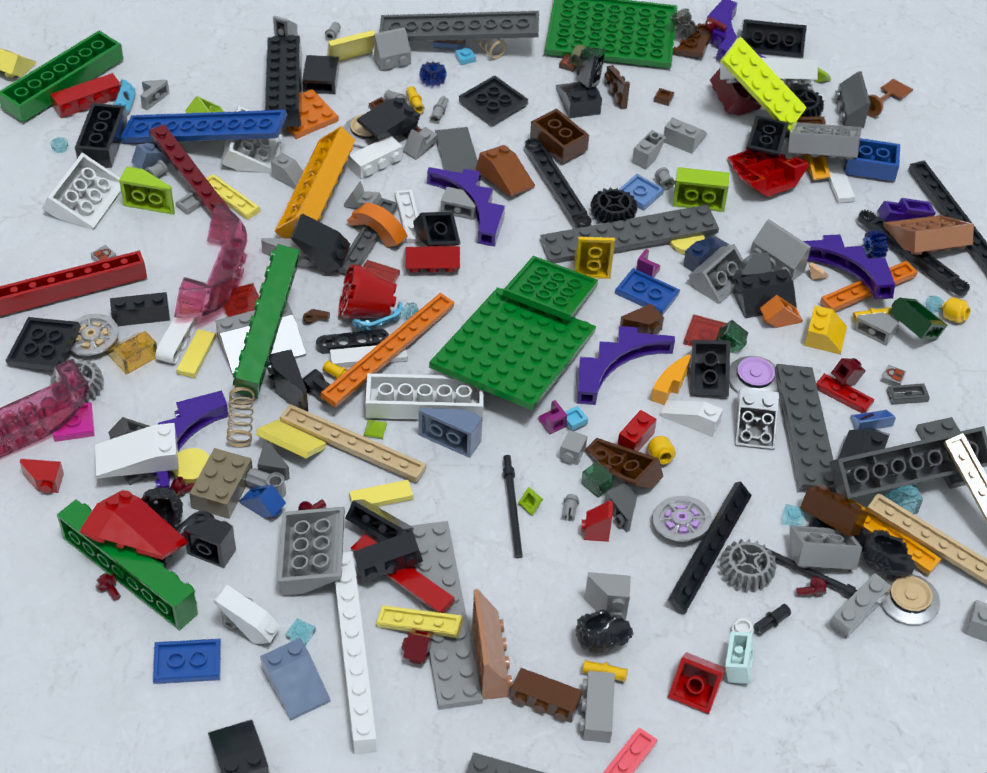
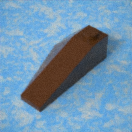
M596 438L585 449L588 455L620 481L652 489L663 477L659 458Z

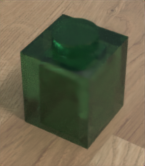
M730 320L720 327L716 340L730 341V352L734 353L738 349L741 350L745 347L749 332L735 321Z
M596 461L582 472L581 484L599 498L606 491L612 489L614 475Z

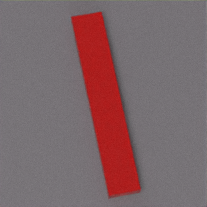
M364 534L351 547V550L356 551L377 542ZM412 567L385 575L435 612L444 613L455 602V598Z

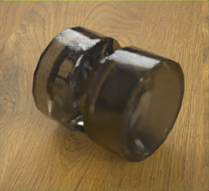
M688 8L681 9L670 17L673 26L676 27L679 38H686L694 34L698 29L694 20H691L692 15Z

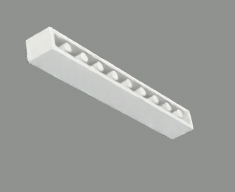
M353 551L343 552L342 579L335 581L354 754L377 752Z

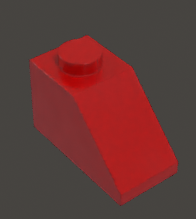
M20 459L23 475L38 492L59 493L64 475L60 461Z
M607 501L586 512V519L581 521V532H585L584 540L609 542L613 501Z

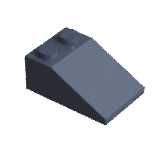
M420 408L419 436L471 458L481 443L482 417L476 413L461 409Z
M301 638L260 656L262 671L290 721L331 702L315 664Z

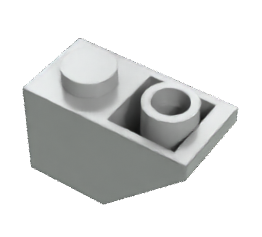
M651 130L634 147L632 163L647 170L656 160L666 140V136Z

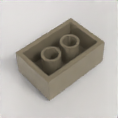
M214 448L189 493L192 509L207 511L213 515L230 519L247 486L245 479L248 471L253 469L252 458Z

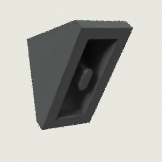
M269 441L264 442L257 464L258 470L269 474L280 473L284 476L285 481L289 480V466Z

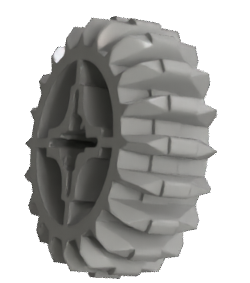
M82 358L79 361L73 359L70 363L66 361L65 365H59V369H54V373L51 375L50 387L53 395L59 401H63L65 405L69 402L71 405L75 403L81 404L82 402L88 403L89 399L95 400L96 395H100L101 389L104 386V378L101 369L95 363H91L89 360L84 362Z
M750 538L747 542H744L742 539L738 543L733 541L731 546L727 545L721 555V574L725 575V581L731 580V586L738 585V590L741 587H744L746 591L750 588L756 591L758 587L763 589L765 585L771 583L775 576L777 567L775 556L771 555V550H765V544L760 546L758 540L755 543H752ZM734 559H736V560L738 561V562H737V565H734V563H733V560H734ZM759 565H762L763 571L759 570Z

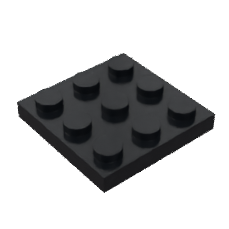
M494 75L459 95V102L491 125H494L526 106L528 98Z
M28 317L5 361L8 366L45 370L59 369V365L63 364L81 326L79 322Z

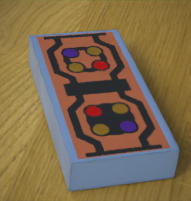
M433 40V47L463 49L466 44V40Z

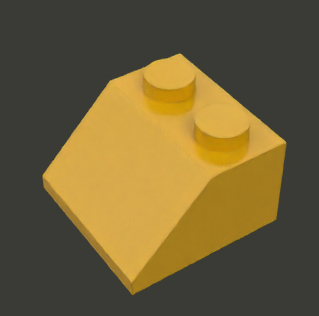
M814 305L804 346L841 355L847 325L833 309Z

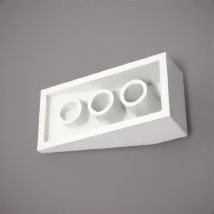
M175 423L153 425L95 444L96 478L178 470V444Z

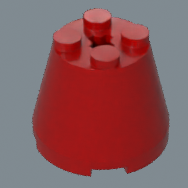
M351 264L344 278L342 296L339 299L338 316L343 319H382L390 316V308L394 307L396 303V296L393 295L396 292L397 284L360 265Z

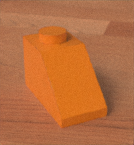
M778 295L760 308L763 313V320L768 325L772 324L776 328L803 322L797 308Z

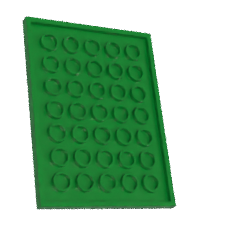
M554 0L545 54L564 57L565 54L571 55L576 45H583L584 47L590 46L606 50L604 61L671 69L678 5L634 0Z
M497 287L430 360L429 368L533 411L595 333L596 326L574 317L570 321L563 320L555 315L511 300L508 297L502 296L503 289Z

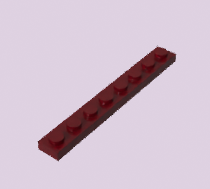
M163 124L149 130L151 138L221 230L236 224V216L166 125Z

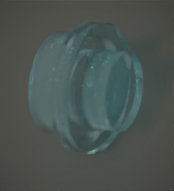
M57 137L51 141V148L55 152L62 153L67 150V139Z
M929 296L925 302L926 308L931 312H939L944 303L938 296Z
M412 302L406 303L402 314L407 320L418 312L417 304Z

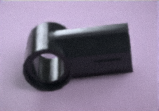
M314 369L302 379L307 393H313L323 400L321 392L331 384L325 381L320 371Z

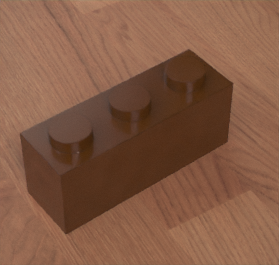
M817 484L816 486L808 487L800 509L848 537L860 535L868 515L866 511L862 510L860 505L846 501L844 496L828 491L829 488L824 485Z
M520 668L511 687L510 700L514 701L517 705L533 708L538 713L554 716L559 721L572 723L581 703L583 690Z

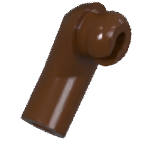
M311 309L303 315V321L307 324H311L319 319L329 321L330 312Z

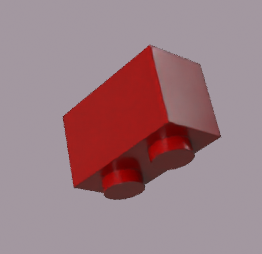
M640 410L619 433L617 445L639 452L654 435L657 419Z

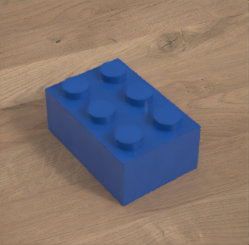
M860 138L858 157H854L853 160L845 159V173L895 181L900 164V144Z

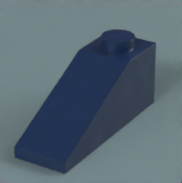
M716 236L696 241L685 250L683 266L694 271L720 247L730 244Z

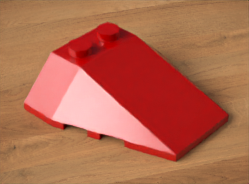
M746 150L728 157L729 163L740 179L766 197H772L776 193L786 192L796 187L809 167L808 162L797 157H793V159L786 158L785 154L774 156Z
M121 490L97 503L80 529L81 534L97 542L104 543L105 540L117 543L116 547L123 549L125 545L136 548L137 553L161 560L188 543L179 532L141 498L126 490Z

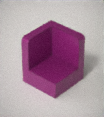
M645 249L637 260L636 270L655 277L660 271V265L648 260L649 250Z
M554 400L551 402V411L538 416V420L549 434H553L566 428L567 414L557 401Z

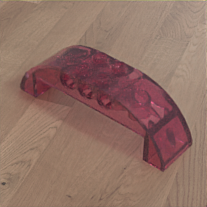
M216 203L207 237V241L222 245L207 283L186 277L183 278L179 287L174 317L194 318L211 314L222 308L229 301L234 289H238L239 278L242 279L245 269L243 264L245 265L248 255L245 253L247 232L237 215L222 204Z
M73 358L54 366L59 382L0 407V458L51 435L62 428L79 411L87 397L89 384Z

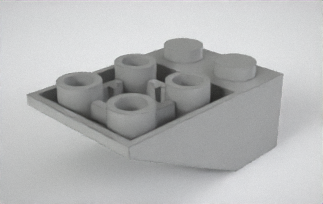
M740 388L737 396L735 445L775 449L779 392Z

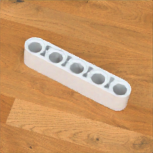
M194 291L188 293L157 347L155 355L157 360L172 364L178 362L208 309L210 303L209 295Z

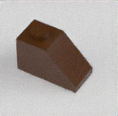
M651 303L621 316L620 326L637 327V333L656 334L662 330L664 317Z

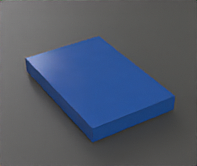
M632 268L615 289V294L642 307L652 303L663 316L680 294V289Z
M220 638L155 642L154 684L216 681L221 679Z

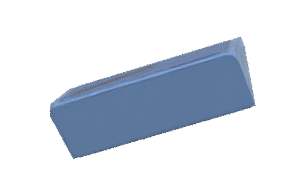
M888 410L851 415L856 429L889 427L894 425L896 419L895 415Z

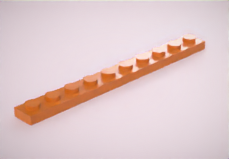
M439 293L323 390L321 398L336 408L367 381L368 373L376 374L454 307L455 302Z

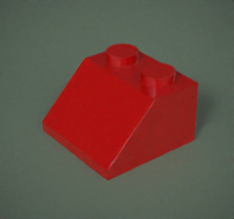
M686 652L681 658L668 698L709 714L722 684L726 668Z

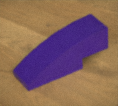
M901 198L898 203L883 201L877 210L880 217L886 222L930 217L936 214L930 202Z

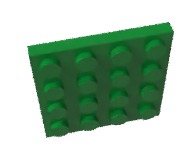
M532 256L503 289L502 296L570 321L597 287L598 279Z

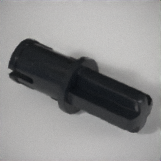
M782 604L774 611L767 612L764 618L753 625L755 633L762 635L770 628L777 627L780 621L791 615L790 608L786 604Z

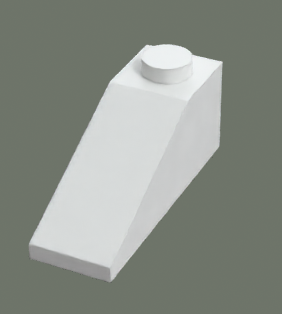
M667 400L659 416L713 437L720 425L723 409L707 402Z
M228 585L222 587L213 601L253 644L270 643L281 627L266 610Z

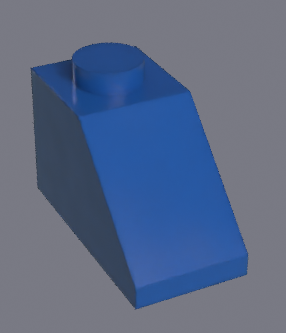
M272 484L251 488L239 500L243 506L262 518L278 516L282 512L281 508L286 504Z

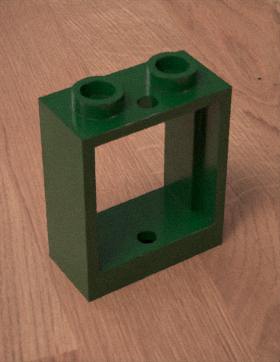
M899 297L892 303V308L889 311L891 315L921 339L937 340L948 326L916 299Z

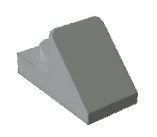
M167 80L142 82L143 94L140 95L142 108L148 111L170 94Z
M424 127L419 133L412 129L403 151L417 160L438 139V135L427 127Z
M359 181L345 201L344 207L360 208L365 203L377 205L382 197L380 192H365L361 181Z

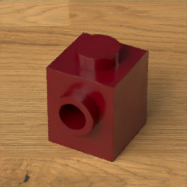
M841 358L831 374L843 385H856L866 370L861 366V362L855 358Z
M412 628L408 632V637L404 638L402 643L403 658L409 659V662L413 664L425 663L429 658L434 633Z

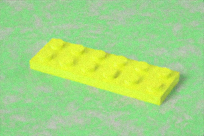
M742 37L737 38L720 60L773 119L789 122L787 131H790L794 122L799 119L807 107Z

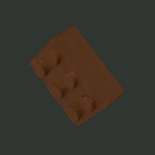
M557 108L531 121L530 137L532 139L533 137L535 139L538 138L546 150L562 164L588 150L589 134Z

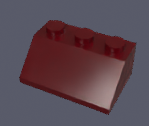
M720 68L711 77L712 88L718 94V99L723 103L724 110L727 113L739 116L762 107L740 82L727 83V80H720Z

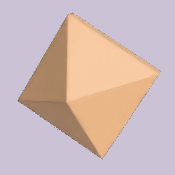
M814 263L809 264L812 280L829 277L828 273Z

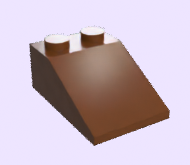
M501 145L480 152L476 171H480L485 178L510 197L535 187L534 182L516 153L510 150L509 147Z

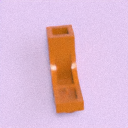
M373 203L363 204L359 209L354 210L351 213L352 216L347 219L350 226L367 225L380 236L385 247L397 246L408 236L400 222L389 211Z

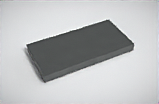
M468 127L435 130V133L438 135L436 141L444 170L462 173L464 169L476 171L478 160Z

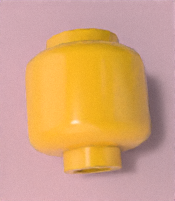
M951 297L947 302L943 303L941 311L946 320L962 323L969 318L971 308L967 301Z
M657 436L648 443L647 450L649 455L659 458L661 465L668 464L674 459L676 450L668 437Z

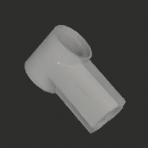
M255 468L248 471L245 479L246 485L260 487L272 484L282 498L285 496L286 487L282 474H269Z

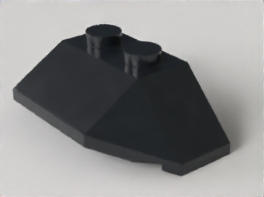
M874 428L849 430L838 459L885 449L890 434Z

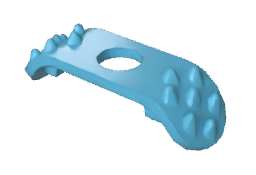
M122 79L120 81L121 88L113 105L125 106L126 113L128 114L136 91L135 87L131 86V83ZM123 92L128 95L129 100L125 99Z
M402 302L398 303L397 308L390 316L372 323L369 320L361 321L354 319L352 324L357 330L367 331L393 320L396 321L401 316V311H403Z

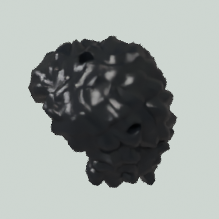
M156 487L144 492L141 499L168 524L176 528V524L181 522L183 513V502L180 500V495L174 490L163 487Z
M874 530L862 543L864 558L868 566L872 567L876 572L888 573L896 577H906L912 575L914 569H916L912 555L907 553V544L903 542V539L894 537L887 531Z
M604 609L582 615L577 619V625L575 626V635L582 649H587V651L593 654L606 653L617 646H623L634 635L629 621H625L623 618L618 619L616 616L611 617L610 613Z

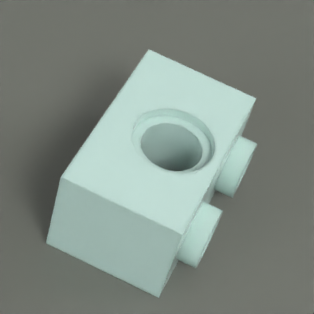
M731 632L725 664L727 679L730 683L750 684L755 653L753 633Z

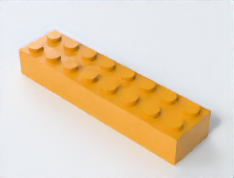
M342 126L319 139L274 230L281 238L291 239L290 237L301 214H305L317 221L320 220V214L327 206L326 202L332 195L331 191L338 182L337 178L342 173L343 165L348 161L347 157L353 150L352 146L355 142V139Z

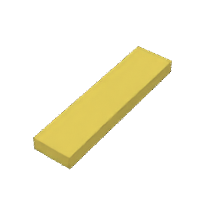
M212 174L206 178L226 205L246 220L260 212L259 206L216 175Z
M382 605L376 625L378 628L408 632L415 628L434 633L433 635L458 638L464 619L462 615Z

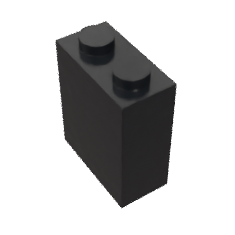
M306 55L302 78L303 93L313 89L318 94H336L339 57Z

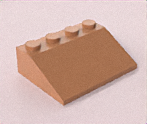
M942 215L883 223L884 228L904 250L911 251V254L920 255L923 251L934 253L938 249L948 251L952 247L963 249L967 245H973V223Z
M474 589L472 628L483 700L507 698L509 689H511L513 684L512 676L507 675V670L510 669L509 656L504 654V651H507L506 638H502L501 632H504V621L499 619L498 610L478 589Z

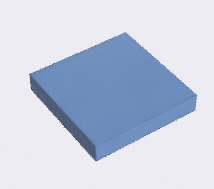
M639 174L633 176L618 189L630 192V195H633L634 199L637 200V208L643 211L664 194V188Z

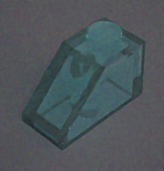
M915 484L897 487L884 496L912 514H918L923 502V498Z

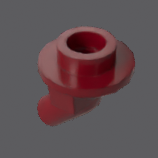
M708 17L705 22L706 29L711 33L716 27L724 32L728 27L712 17Z
M179 476L172 481L170 489L183 496L184 492L191 491L195 482L186 485L183 477Z
M323 499L313 505L308 501H303L300 503L298 511L322 509L327 505Z
M106 572L96 579L98 583L95 587L101 592L106 589L114 601L121 598V595L113 585L116 582L113 573L108 575Z
M814 576L811 578L810 587L796 589L797 596L815 595L818 597L827 593V585L822 578Z

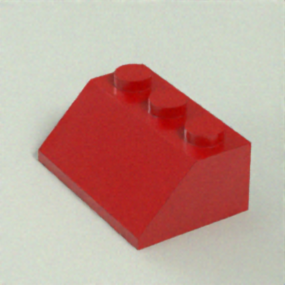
M460 246L405 247L406 269H409V272H420V269L427 268V272H438V268H445V272H456V268H460Z

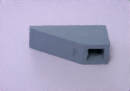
M151 143L137 144L131 161L137 168L144 170L155 165L158 160H162L165 164L170 163L158 145Z

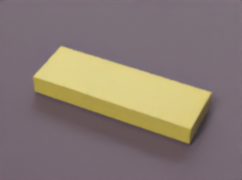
M197 330L176 369L177 374L192 378L196 377L216 339V333Z
M409 480L349 491L351 503L353 500L364 499L377 507L413 500Z

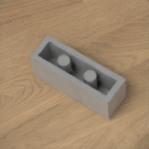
M874 573L833 615L830 625L847 639L888 597L891 586Z
M588 671V678L583 679L582 690L586 692V698H582L581 712H585V718L580 719V731L584 732V741L610 743L615 673Z

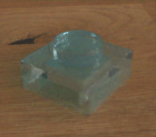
M786 504L781 524L786 526H802L805 511L800 509V507Z
M297 618L286 632V639L294 641L301 638L306 646L316 632L314 626Z

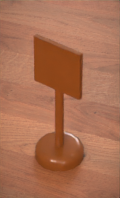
M895 79L890 80L881 87L882 90L888 92L884 96L879 98L873 94L868 95L870 107L867 116L877 117L880 115L884 107L882 101L890 95L902 99L911 93L913 89Z

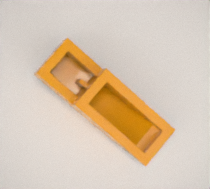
M802 154L804 161L809 163L807 170L813 181L830 178L825 155L811 157L809 154Z
M687 354L678 359L661 374L652 389L651 401L665 405L671 392L679 393L690 366L691 355Z

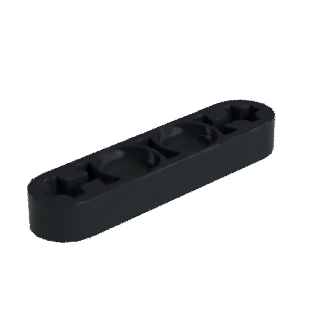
M377 329L323 335L317 338L316 349L321 354H330V350L376 346L387 338L389 334L386 330ZM364 338L367 341L364 343H360L357 340ZM342 340H345V341L348 342V343L345 344V345L339 344V342L342 341Z

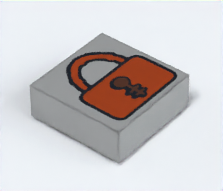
M106 245L91 253V258L95 261L116 256V253Z
M888 364L881 381L892 386L901 385L906 371Z

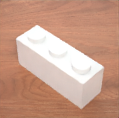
M393 137L383 138L350 154L349 168L360 179L369 176L403 159L402 145Z

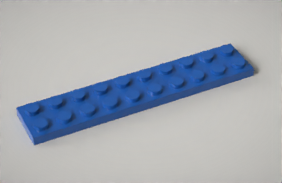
M286 110L131 115L120 139L122 143L154 142L149 135V130L163 124L166 125L178 142L274 139L279 137L287 113Z

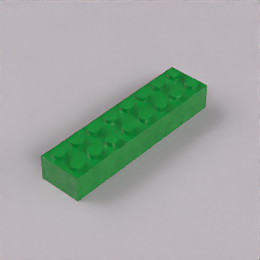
M100 30L0 90V107L22 123L53 104L51 94L90 81L124 60L121 43Z
M277 244L276 250L271 252L270 265L266 268L264 283L262 282L259 291L260 297L255 303L254 316H251L249 322V333L246 332L243 350L241 349L238 358L239 364L238 367H235L233 373V385L235 388L247 387L251 389L256 399L259 396L267 363L269 362V354L272 353L298 268L300 250ZM241 390L235 392L241 395L252 397V394L249 391Z
M75 499L57 514L64 540L103 571L107 572L108 575L113 573L117 582L179 631L198 615L194 588L189 583L185 584L175 572H169L162 562L154 560L150 556L137 553L136 548L124 545L122 549L116 547L117 543L105 540L104 543H101L81 534L80 529L92 512L87 504H82Z

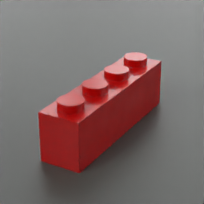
M111 73L51 94L53 107L59 116L64 118L90 109L92 103L104 104L117 99L121 83Z

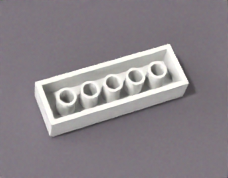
M761 58L784 84H788V82L790 85H799L800 82L801 84H809L811 80H818V60ZM720 62V80H727V83L739 82Z
M368 373L365 401L366 418L419 420L420 408L467 410L481 416L483 421V390L450 376Z

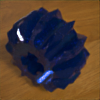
M426 62V64H422L419 76L422 83L426 84V86H440V84L445 82L447 71L440 62Z
M872 230L865 233L862 246L867 258L886 257V252L889 251V244L885 232Z

